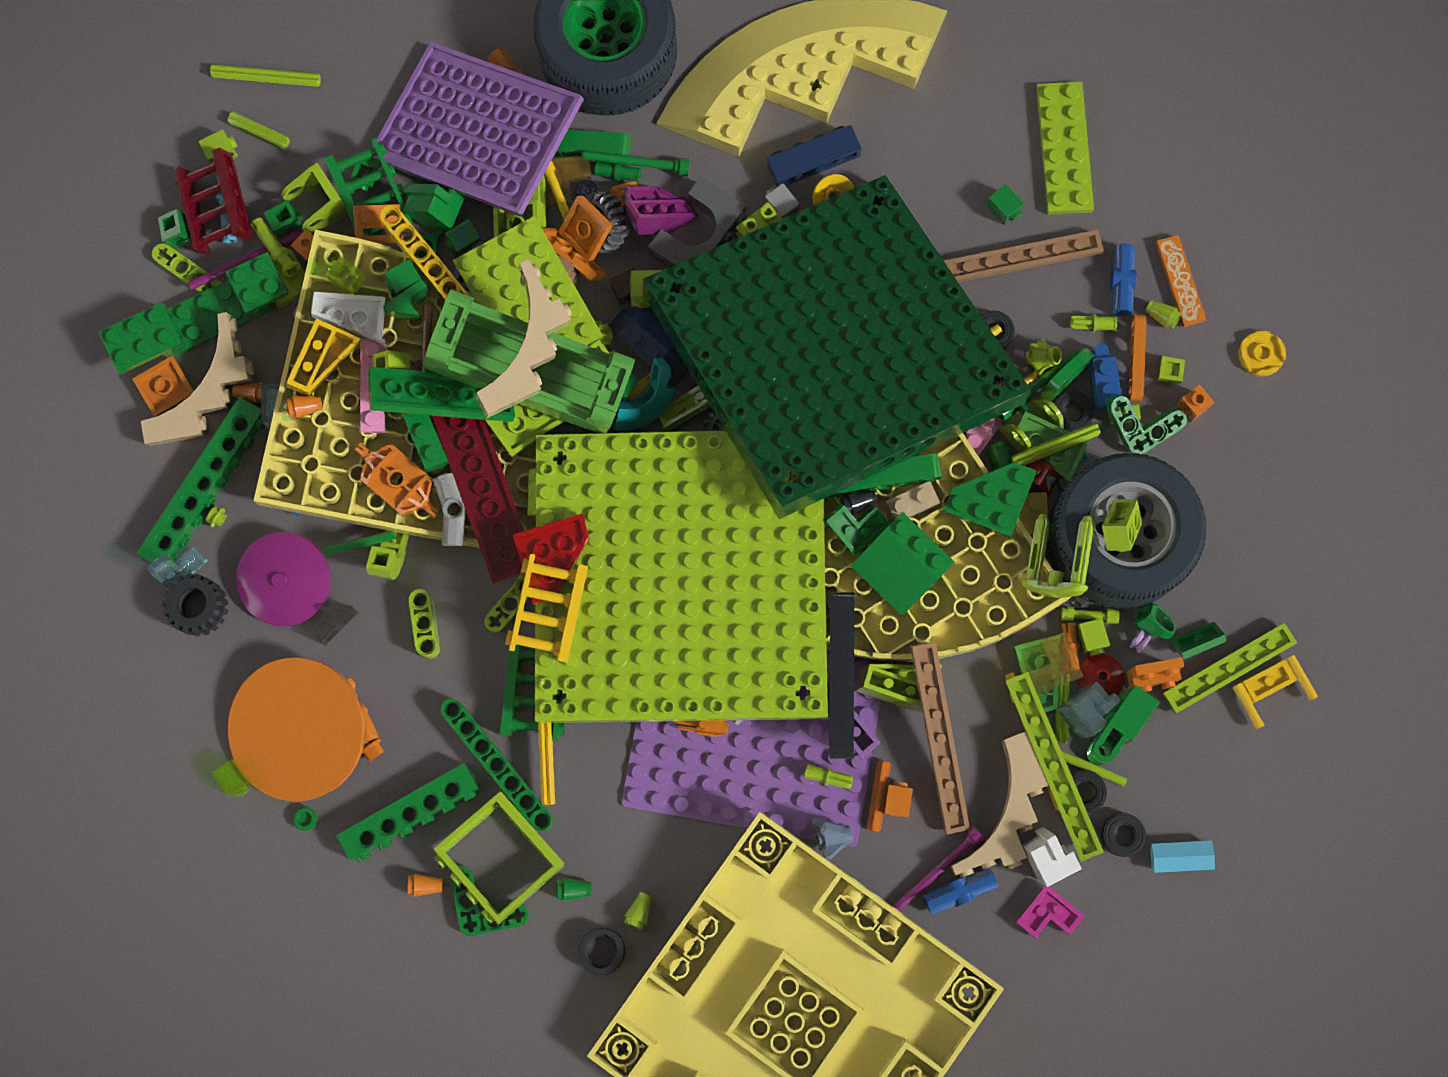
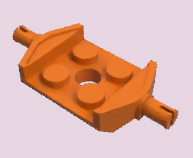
M361 442L358 444L361 449L357 446L354 450L365 458L364 460L366 461L360 480L393 507L402 517L419 509H424L433 518L437 517L434 512L439 515L441 511L430 503L429 500L434 484L433 479L393 444L384 446L375 452L367 449ZM394 473L403 475V482L400 485L390 483V477Z

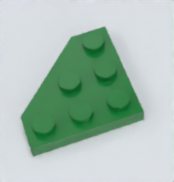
M1013 462L954 487L950 492L943 512L1011 538L1036 470Z

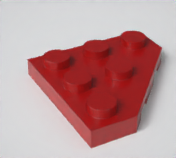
M583 514L513 534L521 565L524 558L529 559V555L534 554V563L569 571L576 565L590 539ZM531 572L528 587L560 593L567 580ZM531 597L534 605L546 601Z

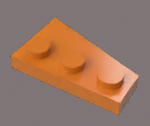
M542 228L555 252L573 263L574 267L580 271L584 278L589 281L603 279L606 272L593 260L588 262L558 232V228Z

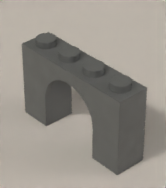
M701 176L689 191L688 200L713 219L716 225L714 234L703 244L687 245L661 229L648 246L649 254L667 267H671L729 242L734 234L732 231L747 217L746 205Z

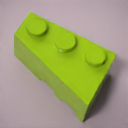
M869 664L861 668L855 691L922 713L914 664Z

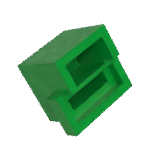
M406 184L403 192L408 195V199L403 211L426 228L452 229L464 196L453 188H449V191L446 192L439 185Z

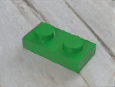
M1215 622L1171 639L1173 648L1183 657V660L1227 642L1226 635Z

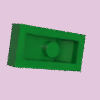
M422 279L384 305L385 313L389 317L421 321L419 314L412 305L414 303L417 305L426 299V294L429 293L428 288Z

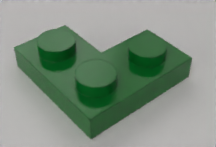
M840 504L824 518V521L854 556L890 525L874 505L857 520L843 504Z

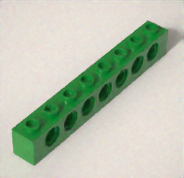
M242 397L238 398L136 554L166 572L168 568H172L175 565L178 553L190 542L191 533L202 524L203 515L207 509H210L215 504L216 495L229 482V475L233 469L236 470L242 462L241 457L246 450L253 446L254 437L258 431L263 430L266 426L268 415L262 409ZM244 422H248V427L244 431H239V426ZM234 441L235 447L230 451H226L227 444ZM222 461V467L214 470V464ZM209 480L208 488L201 490V484ZM192 500H196V506L193 509L189 510V502ZM183 519V526L180 529H175L176 522ZM166 539H170V546L166 549H163V542Z

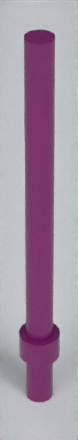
M293 230L287 233L288 236L278 241L283 247L291 245L304 230ZM264 246L189 281L188 284L191 290H194L226 275V271L266 252L270 254V252Z

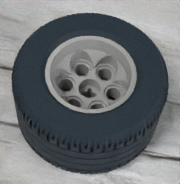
M1139 453L1108 455L1093 461L1081 469L1061 492L1049 516V541L1047 542L1048 549L1050 550L1049 554L1051 559H1053L1054 567L1057 568L1056 571L1064 573L1063 581L1069 583L1071 580L1079 523L1084 516H1091L1094 529L1085 585L1088 586V589L1079 596H1083L1084 599L1090 602L1093 601L1094 604L1102 605L1103 607L1130 609L1150 604V602L1162 598L1181 584L1196 567L1204 549V541H1206L1204 508L1200 502L1199 495L1196 494L1193 485L1191 486V482L1171 464L1168 465L1167 462L1159 460V458L1149 457V455L1145 454L1140 455ZM1113 500H1138L1139 509L1142 511L1143 517L1141 518L1142 525L1132 548L1140 551L1141 557L1139 559L1131 555V550L1117 551V556H1111L1107 553L1104 535H1100L1096 531V525H1103ZM1144 529H1149L1153 532V539H1147L1144 536Z

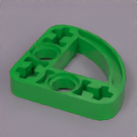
M1087 348L1082 350L1049 381L1040 398H1046L1053 402L1088 367L1096 356Z

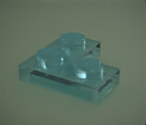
M193 547L184 552L176 562L164 553L161 557L156 558L146 569L154 578L171 590L169 585L172 582L177 584V578L183 577L185 579L187 574L193 575L208 560L199 550Z

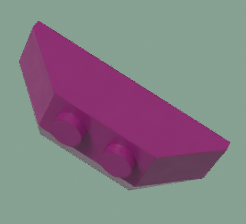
M633 186L624 189L627 217L638 235L658 234L661 229L670 233L698 217L687 198L683 196L678 197L674 193L660 187Z

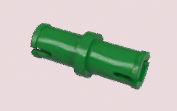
M597 161L595 176L614 178L615 181L624 179L640 182L642 168Z

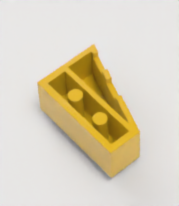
M316 318L288 378L286 387L303 395L310 396L360 343L361 338Z

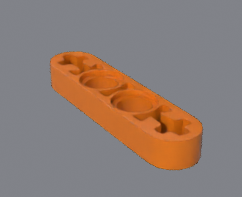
M1133 314L1131 321L1128 400L1131 402H1141L1144 392L1146 315Z

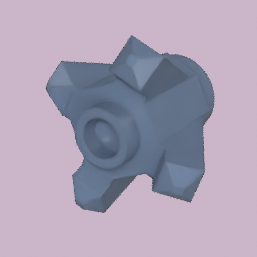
M818 817L812 820V828L818 831L815 834L816 844L826 859L831 860L840 850L853 843L852 830L849 825L835 824Z

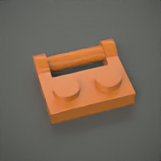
M400 204L392 205L396 206L400 210ZM390 205L353 206L355 238L378 244H395V246H398L390 235L364 236L363 229H384L380 213L384 207ZM391 215L386 221L393 223L398 217Z

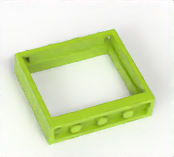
M501 791L434 848L437 854L434 859L442 868L447 866L451 870L452 874L450 877L459 887L463 884L468 890L465 895L474 905L479 903L484 909L481 912L490 923L495 921L497 925L564 867V862ZM498 807L551 866L499 913L446 854L447 851Z

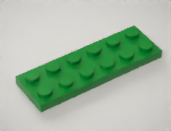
M369 367L370 410L505 422L514 421V405L486 418L476 399V393L481 389L441 374Z

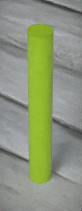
M1061 750L1066 763L1083 770L1093 771L1101 776V778L1120 786H1125L1127 782L1126 777Z

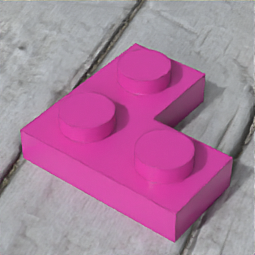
M1044 885L1016 923L1034 938L1040 934L1050 920L1068 935H1071L1085 915L1052 888Z

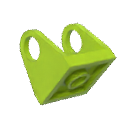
M318 163L309 167L286 186L281 193L285 201H291L319 188H323L330 201L303 223L302 229L304 231L307 229L310 233L323 229L349 216L344 203ZM300 187L296 192L289 194L293 189ZM322 219L318 224L309 227L315 221Z
M1034 398L1027 404L1032 415L1064 429L1063 416L1050 400ZM1020 411L999 427L1000 432L1019 453L1032 448L1030 440L1018 427L1023 417Z

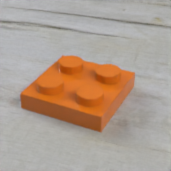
M582 195L576 197L558 232L589 262L595 259L613 225Z
M173 355L132 378L154 417L175 408L194 392Z

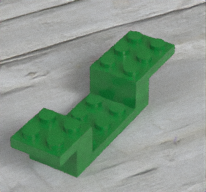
M266 252L226 271L229 280L173 307L168 308L161 302L98 332L117 373L120 375L161 355H164L166 358L173 355L176 358L218 338V314L227 312L232 318L236 319L239 328L272 312L273 308L270 303L289 295L269 253Z

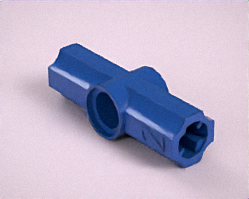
M1127 243L1114 246L1110 288L1113 289L1112 313L1116 315H1127L1133 312V291L1137 281V271L1134 270L1135 246Z
M988 868L967 878L965 876L947 883L945 887L927 893L923 898L930 914L934 915L950 907H958L974 900L976 896L998 888V884L991 868Z

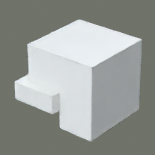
M1044 827L1035 830L1037 837L1021 844L1036 878L1047 887L1082 869L1074 852L1068 853L1063 844L1060 845L1056 835Z

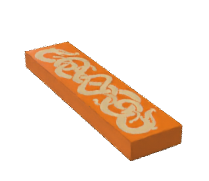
M1179 235L1157 240L1155 244L1176 308H1178L1177 311L1182 313L1180 317L1182 327L1205 322L1206 316Z

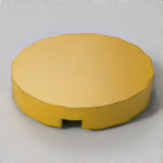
M1255 331L1241 342L1238 350L1239 361L1248 373L1258 377L1269 376L1276 373L1283 365L1286 358L1285 346L1278 336L1275 337L1273 334H1270L1271 332Z

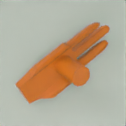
M674 721L677 724L697 726V728L678 726L680 730L696 732L698 735L711 737L727 735L729 723L724 721Z

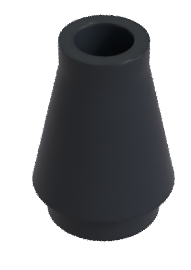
M874 490L845 493V496L840 498V503L845 505L854 516L866 508L877 504V496Z

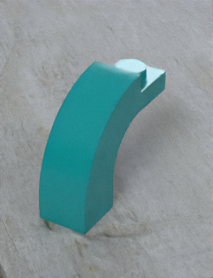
M654 358L650 380L646 389L633 399L620 401L611 424L615 430H634L644 427L656 420L666 410L672 400L675 388L668 382L671 379V367L663 358Z

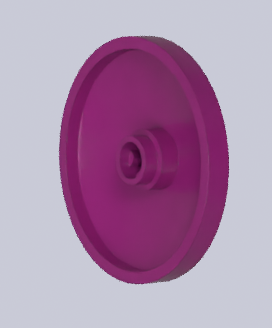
M290 532L272 533L256 540L244 552L237 568V589L244 606L257 619L274 626H292L312 618L324 606L331 589V570L322 550L310 539Z

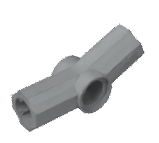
M453 473L444 474L433 479L444 513L442 545L459 547L463 546L466 509ZM453 504H458L461 507L460 513L456 516H451L448 512L449 507Z

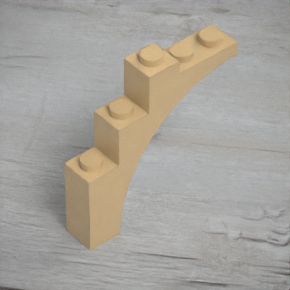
M529 259L521 262L518 268L526 287L529 304L528 327L525 340L518 355L508 369L493 383L476 393V399L486 418L540 392L542 381L536 371L532 372V369L555 358L556 344L551 337L547 338V335L568 326L571 321L572 313L566 303L563 304L560 298L553 302L550 301L552 295L546 285L542 286L539 280L541 277L540 271L536 264H531Z
M227 312L218 314L219 333L217 349L211 367L202 383L186 400L175 408L157 417L141 421L144 444L154 446L205 437L207 421L205 416L202 417V414L229 409L228 403L231 402L229 390L225 387L253 382L252 375L255 374L252 361L249 362V359L244 356L239 357L242 350L239 340L236 341L235 332L238 331L237 322Z
M1027 731L1001 742L1007 759L1009 778L1007 798L1002 815L993 832L978 849L965 859L950 866L953 875L959 874L960 878L974 873L972 868L981 865L985 869L995 865V859L999 860L1001 867L1008 866L1009 869L1022 865L1021 860L1027 858L1016 830L1019 829V832L1023 833L1033 829L1032 823L1038 820L1027 794L1030 793V796L1034 797L1044 793L1043 787L1049 785Z

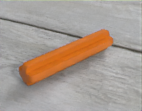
M877 761L866 827L867 830L873 832H880L891 767L890 762Z

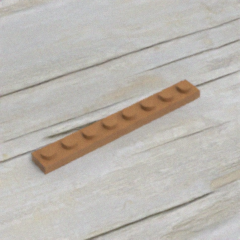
M1093 230L944 260L958 283L1098 255L1102 254L1104 250L1099 230Z
M930 641L911 645L910 648L944 832L948 835L970 830L936 642Z

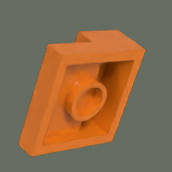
M1183 657L1134 666L1126 672L1129 687L1137 685L1145 692L1152 691L1154 686L1161 685V689L1175 687V683L1182 679L1180 669L1184 667Z

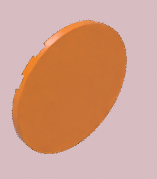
M299 657L284 658L270 662L251 674L238 690L228 719L230 749L236 765L244 777L266 795L292 802L316 799L338 788L355 769L364 747L365 717L357 699V693L352 685L333 667L315 659Z

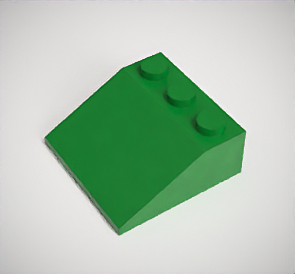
M901 512L850 567L903 616L955 561L909 517Z

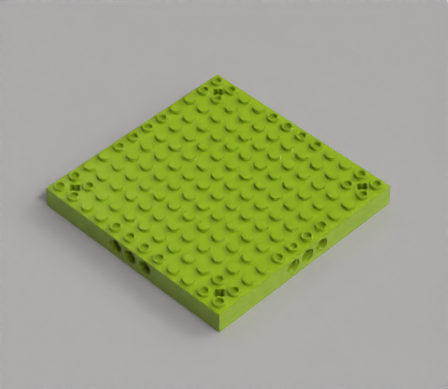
M726 431L536 435V527L583 514L590 539L573 568L576 570L578 564L588 566L568 662L556 661L557 655H553V652L535 648V722L593 723L828 719L824 499L779 520ZM563 455L566 460H563L562 465H559L556 460H559L560 456ZM569 580L566 581L560 594L566 595V593H571L573 584L569 583ZM550 601L535 604L536 614L560 619L561 617H566L568 608L564 607V604ZM535 623L536 639L556 643V640L561 641L562 631H558L559 628ZM802 687L806 688V692L810 691V695H807L805 700H800V696H796V692H800ZM560 691L566 695V699H563L561 704H559L558 700H555V696H559Z

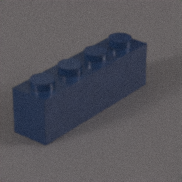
M851 125L846 127L839 126L829 134H819L806 143L798 142L788 150L773 152L767 158V167L777 187L781 184L788 186L859 158L862 148Z

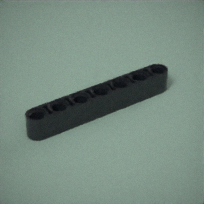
M830 592L829 759H854V592Z

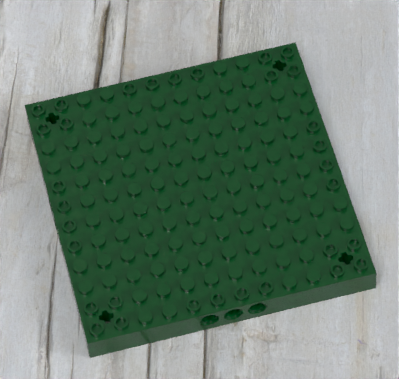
M886 175L643 278L644 297L779 520L1025 404L1031 391Z

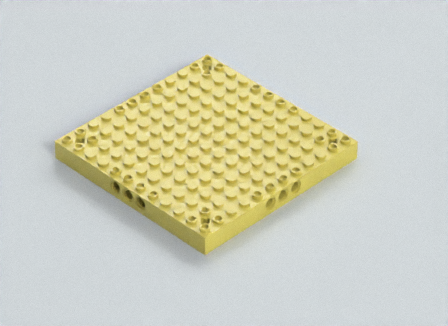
M760 811L587 1057L614 1077H943L1004 988ZM767 839L771 841L770 846L773 848L771 852L768 850L763 852L761 850V840L764 842ZM969 986L973 987L972 992L974 995L971 998L969 996L964 998L962 989L964 987L968 989ZM624 1042L627 1043V1050L629 1051V1053H627L626 1051L624 1053H621L619 1051L620 1046L618 1045V1043H620L621 1045Z

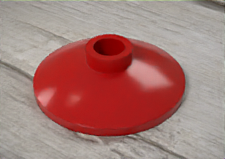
M1100 654L1092 657L1089 656L1080 664V670L1077 671L1078 686L1090 699L1096 701L1110 700L1122 690L1125 681L1124 671L1115 658L1106 654ZM1100 672L1105 673L1106 680H1100L1098 674Z

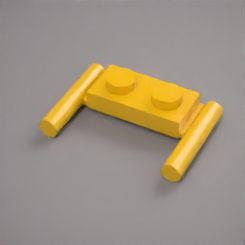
M1295 655L1232 687L1255 729L1264 726V723L1253 703L1298 680L1309 701L1318 697Z

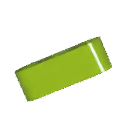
M416 589L409 596L415 648L422 657L433 659L440 652L434 602L425 590ZM426 596V603L421 607L416 606L417 598ZM422 619L430 620V625L427 629L421 630L419 628V623ZM428 641L432 642L433 649L428 653H424L422 650L423 645Z

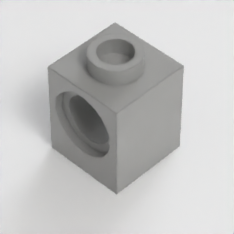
M784 184L778 187L773 186L766 192L765 204L768 202L782 219L799 212L800 204Z

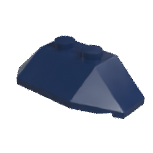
M651 307L622 309L608 325L621 341L651 367L654 358H663L671 367V379L668 381L672 385L676 386L688 373L687 366Z

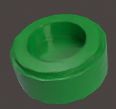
M309 807L299 808L293 816L294 826L301 831L313 830L318 823L316 811Z

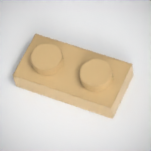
M930 481L886 501L894 519L901 512L907 517H912L940 504Z

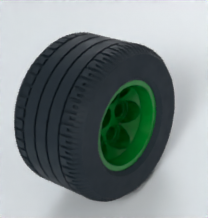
M539 0L533 21V33L542 72L548 84L577 93L583 97L584 100L578 110L599 116H615L637 110V108L640 109L642 106H645L653 98H656L667 85L674 71L677 59L675 14L670 0ZM608 16L614 17L611 21L605 20ZM588 24L593 25L590 29L584 28ZM631 29L632 32L623 33V30ZM584 45L590 46L587 50L581 49Z

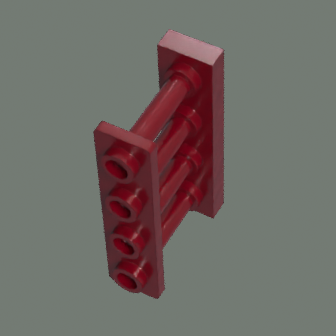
M220 147L212 150L214 160L211 164L192 172L179 166L174 168L176 174L175 181L181 194L180 202L184 207L186 215L185 222L191 235V246L196 252L204 255L210 254L208 243L227 235L233 234L245 240L253 237L233 155ZM217 171L218 183L196 193L193 181ZM222 192L224 198L222 205L203 213L200 212L199 201ZM222 214H228L229 223L227 226L206 234L204 222Z

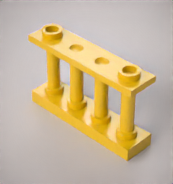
M530 554L529 559L524 558L521 573H525L513 631L508 630L505 645H510L508 651L513 652L516 644L553 652V655H557L556 661L567 663L588 566L578 564L576 570L572 569L571 571L534 563L535 555ZM531 572L569 580V583L573 584L571 593L564 595L528 587ZM526 596L564 604V607L568 608L566 617H561L560 619L523 611ZM521 620L559 628L558 631H562L561 641L556 640L555 643L518 635Z

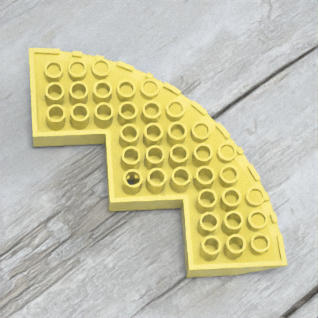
M812 0L777 10L746 25L706 54L686 75L670 97L656 125L739 157L765 99L827 123L852 65L914 89L947 14V10L912 0Z

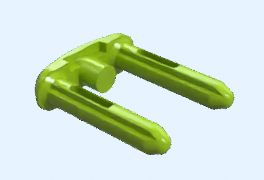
M1040 514L1035 521L1027 576L1025 580H1022L1023 586L1032 592L1049 597L1062 598L1082 595L1088 589V586L1085 585L1094 529L1092 517L1084 516L1079 523L1070 582H1063L1064 573L1055 570L1049 571L1048 582H1041L1050 522L1046 514Z

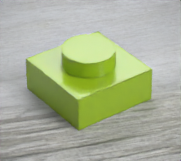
M1162 356L1157 380L1181 384L1185 360Z

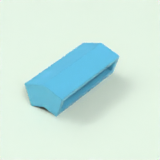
M1212 841L1151 844L1149 848L1151 869L1154 873L1215 870V854Z

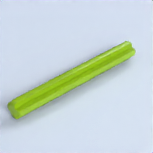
M213 64L210 68V75L213 78L319 87L321 84V76L318 73Z

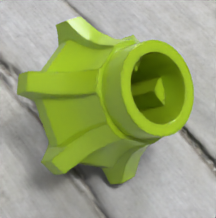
M1042 338L1038 339L1036 344L1031 343L1029 346L1030 350L1025 355L1026 362L1033 366L1037 375H1041L1044 370H1048L1053 365H1058L1062 359L1060 348L1047 344Z

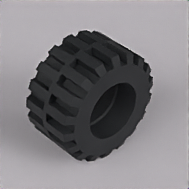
M187 574L185 579L183 577L177 578V584L172 582L169 585L171 590L164 593L167 599L162 600V606L166 607L163 610V614L168 617L166 620L169 624L185 634H192L194 636H200V634L208 635L210 634L209 630L216 631L218 629V623L223 624L225 620L222 616L228 613V610L225 609V606L228 605V600L224 598L226 594L217 583L199 574L195 576ZM196 593H204L206 597L204 611L197 617L188 618L185 613V604L188 598Z

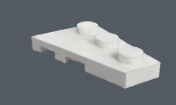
M314 292L311 314L313 318L381 344L385 314L383 306L386 304L385 297Z

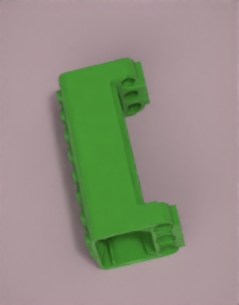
M450 289L425 355L424 368L475 388L483 389L503 374L516 358L525 340L528 323L474 302L473 297ZM554 332L547 335V338L551 337L556 344L555 358L532 369V372L536 371L542 381V385H540L541 390L538 394L518 404L592 432L606 434L619 407L635 359L615 351L609 354Z

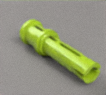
M263 218L253 220L250 227L269 250L273 263L280 267L283 277L291 278L300 271L301 266L290 256V250L279 243Z

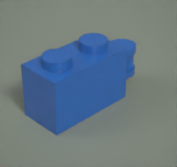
M1098 344L1092 352L1096 357L1088 365L1094 411L1106 410L1108 398L1114 394L1121 395L1116 357H1110L1107 345ZM1117 401V402H1116V403H1117V406H1116V407H1118V406L1121 404L1120 401Z

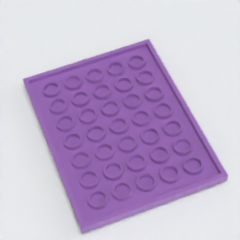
M430 42L381 130L377 143L382 141L387 154L383 155L387 164L391 162L394 169L447 189L453 188L462 195L521 217L584 99L577 93ZM378 155L375 156V157H372L373 159H376V160L380 161Z

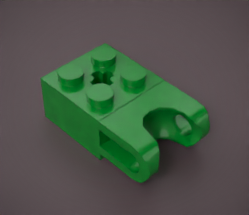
M1137 685L1131 688L1126 687L1124 691L1121 690L1114 700L1117 703L1116 706L1112 707L1111 710L1108 709L1101 719L1103 725L1085 751L1086 759L1092 764L1100 766L1112 761L1123 745L1135 739L1160 703V701ZM1099 747L1104 750L1103 756L1099 752Z

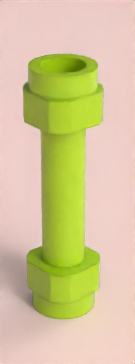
M1071 606L1061 607L1060 610L1061 621L1073 622L1074 619L1097 620L1102 618L1105 624H1118L1119 610H1074V607Z

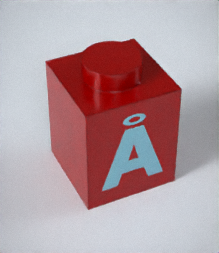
M1037 460L1029 463L1026 467L1036 470L1029 490L1037 493L1047 492V497H1049L1059 479L1058 474L1052 465Z

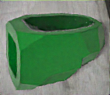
M1150 602V604L1142 606L1134 616L1133 622L1147 634L1154 637L1157 636L1160 639H1170L1174 636L1175 623L1161 606Z

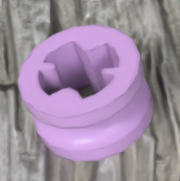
M1140 630L1129 647L1131 649L1136 648L1137 653H1141L1150 641L1151 636L1144 635V631Z

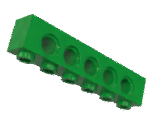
M463 763L336 836L350 861L357 860L360 863L371 857L370 852L379 848L381 851L393 844L391 840L400 836L402 839L414 832L412 828L421 824L423 827L435 820L433 816L442 812L444 815L456 808L455 804L461 800L464 803L472 800L477 796L476 792L481 789L468 765ZM456 784L458 793L453 797H449L447 794L448 786ZM429 796H435L437 799V804L432 809H428L426 806V800ZM408 808H414L416 812L415 818L411 821H407L405 818V811ZM391 819L394 822V829L392 832L386 833L384 831V823ZM366 832H371L373 835V841L369 845H365L362 840Z

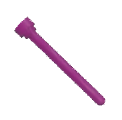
M972 826L966 832L965 840L892 906L901 911L971 847H980L986 841L983 835Z

